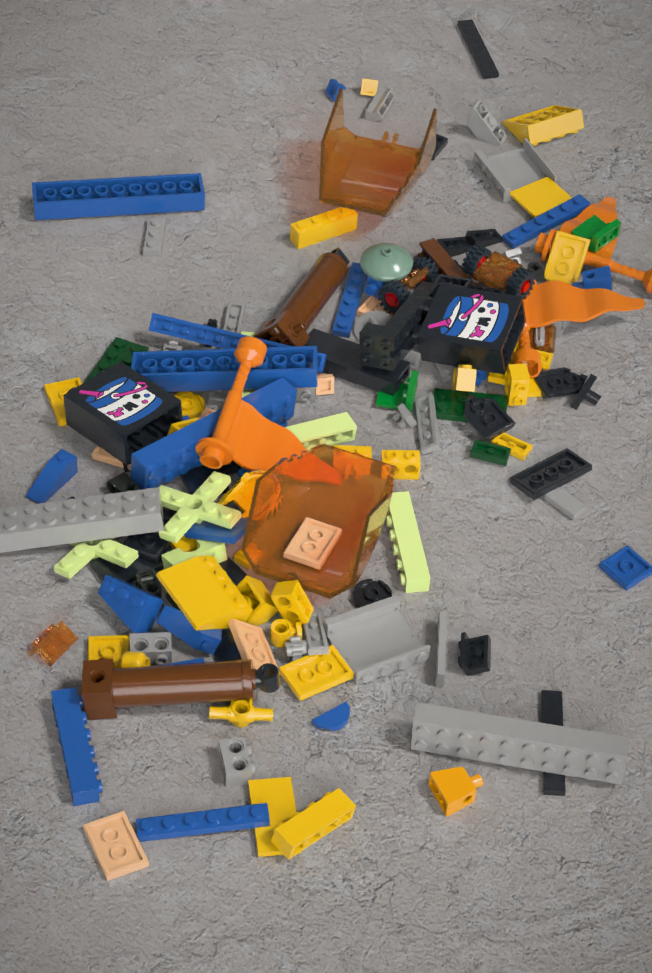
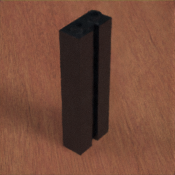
M315 328L308 334L310 338L304 345L317 346L318 353L327 354L324 373L333 374L335 377L377 392L381 391L394 396L399 390L401 383H404L406 378L410 376L409 361L402 360L394 371L360 365L359 352L364 351L363 346Z

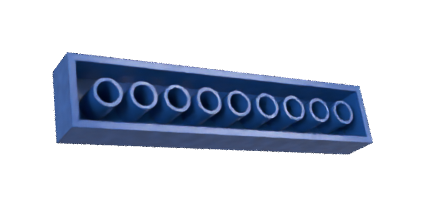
M201 173L32 182L35 220L205 210V192Z
M317 346L267 347L263 364L250 369L244 389H260L282 377L294 388L318 387L319 362ZM235 349L133 352L131 369L167 392L231 390L240 363L234 357Z
M282 377L248 394L242 400L251 404L262 416L271 422L280 424L294 416L297 390ZM222 408L132 453L130 478L139 485V490L157 488L160 485L171 482L181 474H186L190 469L201 466L200 457L195 450L197 442L202 438H212Z

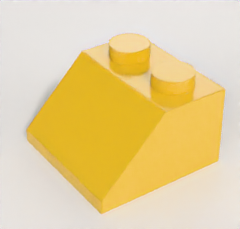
M246 575L237 585V589L253 609L246 623L259 626L267 623L278 611L262 581Z

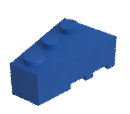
M105 575L98 594L133 633L151 632L164 601L163 599L109 575Z

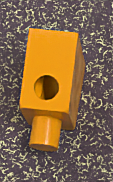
M455 767L430 772L428 786L447 817L475 801L476 788L483 786V780L480 774L469 777L463 767Z

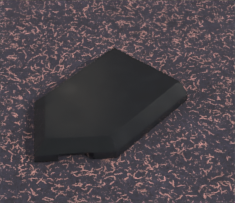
M562 367L541 371L533 379L541 390L543 399L579 393L588 376L572 373L571 369Z
M467 394L463 416L486 441H490L514 427L515 422L493 398H476L474 395Z

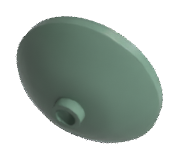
M378 243L368 247L362 253L360 265L363 272L370 278L382 282H390L391 280H401L409 275L413 267V258L405 248L397 244Z

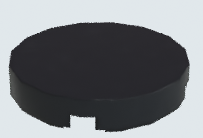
M373 579L360 581L355 585L352 592V601L357 608L392 597V591L386 583L380 580L378 582L373 581Z

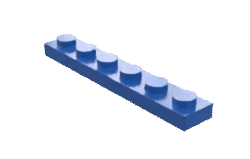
M579 194L503 234V242L514 249L539 236L541 232L544 233L580 214L591 203Z
M352 262L332 329V335L350 338L367 275L363 272L360 263Z
M267 803L139 818L136 819L138 840L139 842L265 827L270 826Z

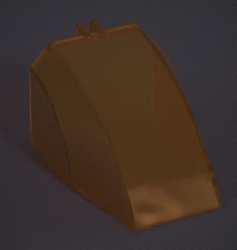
M339 88L321 141L319 202L384 217L390 216L422 177L431 162L436 148L437 109H433L421 149L397 144L399 134L396 133L393 136L392 143L387 142L389 132L385 131L382 141L354 135L344 127L343 89Z
M327 444L312 447L310 453L305 450L301 451L299 457L297 454H293L290 456V460L287 457L280 459L256 480L241 551L255 574L278 582L298 580L303 590L330 599L354 587L369 562L384 524L393 493L395 466ZM306 517L342 529V535L320 570L283 557L284 551Z

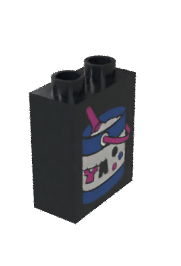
M440 284L435 297H428L424 306L425 320L423 324L417 323L415 325L412 342L414 345H419L422 361L456 367L458 365H472V369L505 375L526 323L523 297Z
M122 362L115 364L107 370L100 371L92 379L78 387L71 388L63 395L67 425L126 465L131 463L132 453L166 437L171 424L183 421L180 399Z

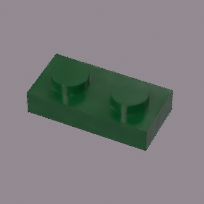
M475 440L470 452V458L506 466L511 454V448Z

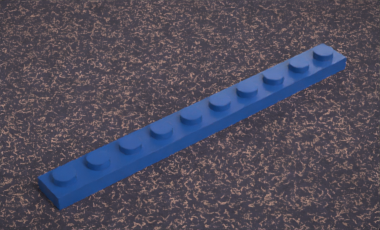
M152 313L148 330L223 349H236L239 339L247 336ZM257 338L264 342L267 347H293ZM318 353V372H323L327 354Z

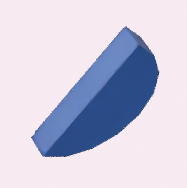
M344 702L312 719V725L317 729H331V731L342 729L348 723L350 717L348 703Z

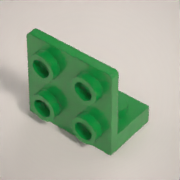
M593 215L573 229L571 234L590 239L589 249L596 253L619 236L621 222L615 219L611 223L606 224L599 217Z
M412 370L411 376L406 378V383H401L399 390L394 396L378 391L376 406L398 410L397 407L404 403L408 410L412 412L419 371Z

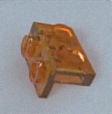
M555 325L545 326V344L536 347L534 343V328H530V347L535 350L554 353Z
M62 621L56 626L52 623L44 631L46 635L43 638L39 636L31 644L33 648L28 652L30 655L36 652L49 667L78 639Z

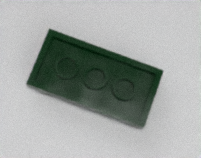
M115 337L85 382L95 377L100 371L107 370L119 362L131 368L133 352H147L149 347Z
M434 389L436 418L438 420L468 422L463 416L467 394L474 395L476 398H493L507 413L506 395Z

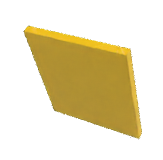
M549 177L510 191V196L534 218L572 198Z

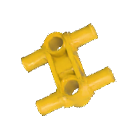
M252 699L231 701L229 706H210L209 719L228 720V722L233 723L236 727L242 728L254 721L273 722V708H256L252 706Z

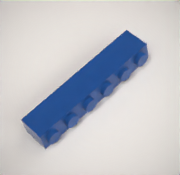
M76 687L51 691L52 708L73 806L99 802V793L103 792L101 779L97 780L96 775H99L97 762L93 763L92 758H95L93 745H89L88 742L91 741L90 729H85L84 725L87 724V716L85 711H81V708L84 707L82 696L78 695Z

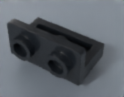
M462 632L461 640L458 642L460 656L458 657L459 667L463 668L467 676L490 671L491 639L489 635L468 638L466 632Z

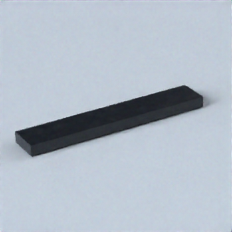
M473 20L458 21L457 26L483 79L499 77V72Z
M541 690L542 723L563 726L562 691ZM543 772V795L565 796V775Z

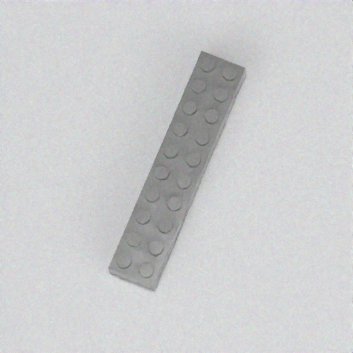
M159 487L0 509V553L164 531L163 506Z
M417 702L413 719L411 749L622 785L630 737Z

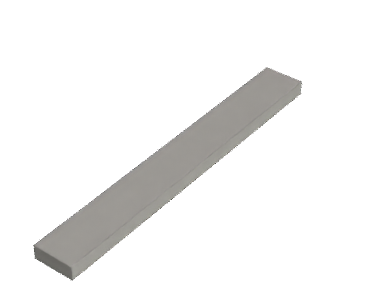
M228 302L223 330L241 334L246 304ZM210 390L208 404L223 406L229 390Z

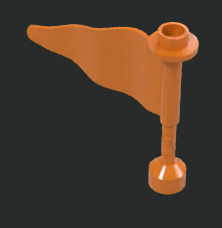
M605 197L601 202L589 205L576 218L563 223L559 231L571 234L573 229L593 215L599 217L606 224L611 223L617 219L616 199ZM551 229L549 235L541 232L536 242L535 252L542 254V262L546 263L548 261L557 233L555 229ZM617 238L596 253L588 248L584 265L593 268L610 266L611 272L620 273V275L642 281L646 292L652 294V268L645 272L621 265L611 259Z
M506 278L503 279L501 284L503 290H506V282L509 281ZM534 280L535 284L532 285L533 289L530 290L529 296L527 295V298L523 299L526 323L519 337L520 349L513 354L512 364H526L530 379L540 374L542 370L541 356L538 351L530 347V328L543 327L557 321L586 322L610 311L643 309L645 301L641 298L626 297L608 289H581L555 280L537 285L536 280Z
M246 336L240 338L234 352V357L240 363L232 388L226 396L212 438L200 439L195 448L196 453L200 457V462L208 468L219 469L222 465H227L233 460L239 466L250 471L264 470L299 481L324 482L335 486L341 485L343 482V475L313 456L290 430L271 422L262 416L251 404L242 400V391L250 369L263 364L267 346L255 337Z

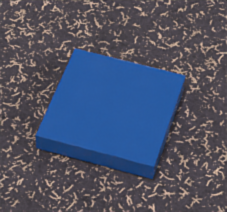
M628 545L599 564V568L626 591L652 575V566Z

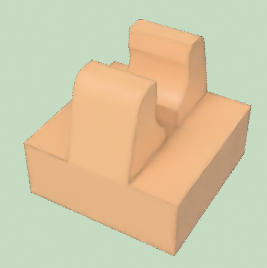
M318 374L316 396L333 394V374Z

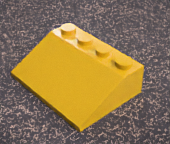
M552 105L502 121V124L521 143L524 142V138H527L533 146L538 145V142L541 141L549 142L554 137H564L566 133H577L579 129L584 128L582 110L561 105Z
M196 556L156 574L159 581L196 631L229 629L228 622L232 618L246 623L253 611L247 600L237 589V586L231 581L213 556Z

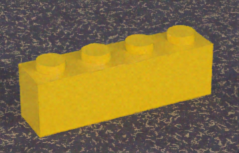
M348 204L290 224V241L297 249H301L357 229L358 213Z
M340 788L333 792L329 791L318 802L310 803L304 811L294 813L290 820L276 825L271 842L289 860L352 819L356 805Z

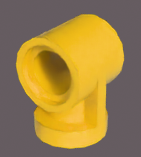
M277 619L272 622L270 642L275 647H284V643L289 642V637L300 636L302 640L301 622L290 624L284 619Z

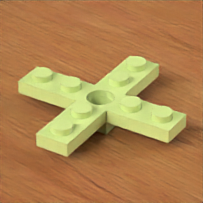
M214 471L193 495L160 485L162 506L177 511L164 526V531H159L160 538L177 543L194 523L201 524L203 520L232 529L242 517L241 511L214 503L217 497L231 483L230 476Z
M114 538L70 543V545L75 547L54 566V571L71 579L91 559L94 560L101 557L127 568L139 555L137 550L113 541Z

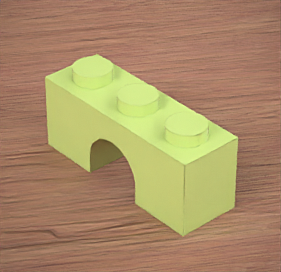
M197 540L198 549L195 551L184 552L177 548L162 554L163 567L167 569L196 556L208 555L213 556L218 563L228 560L225 543Z

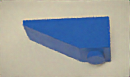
M64 449L59 450L48 461L26 494V498L36 504L45 503L78 473L77 456Z
M165 605L157 618L159 625L194 649L213 655L221 642V629L196 631L183 612Z

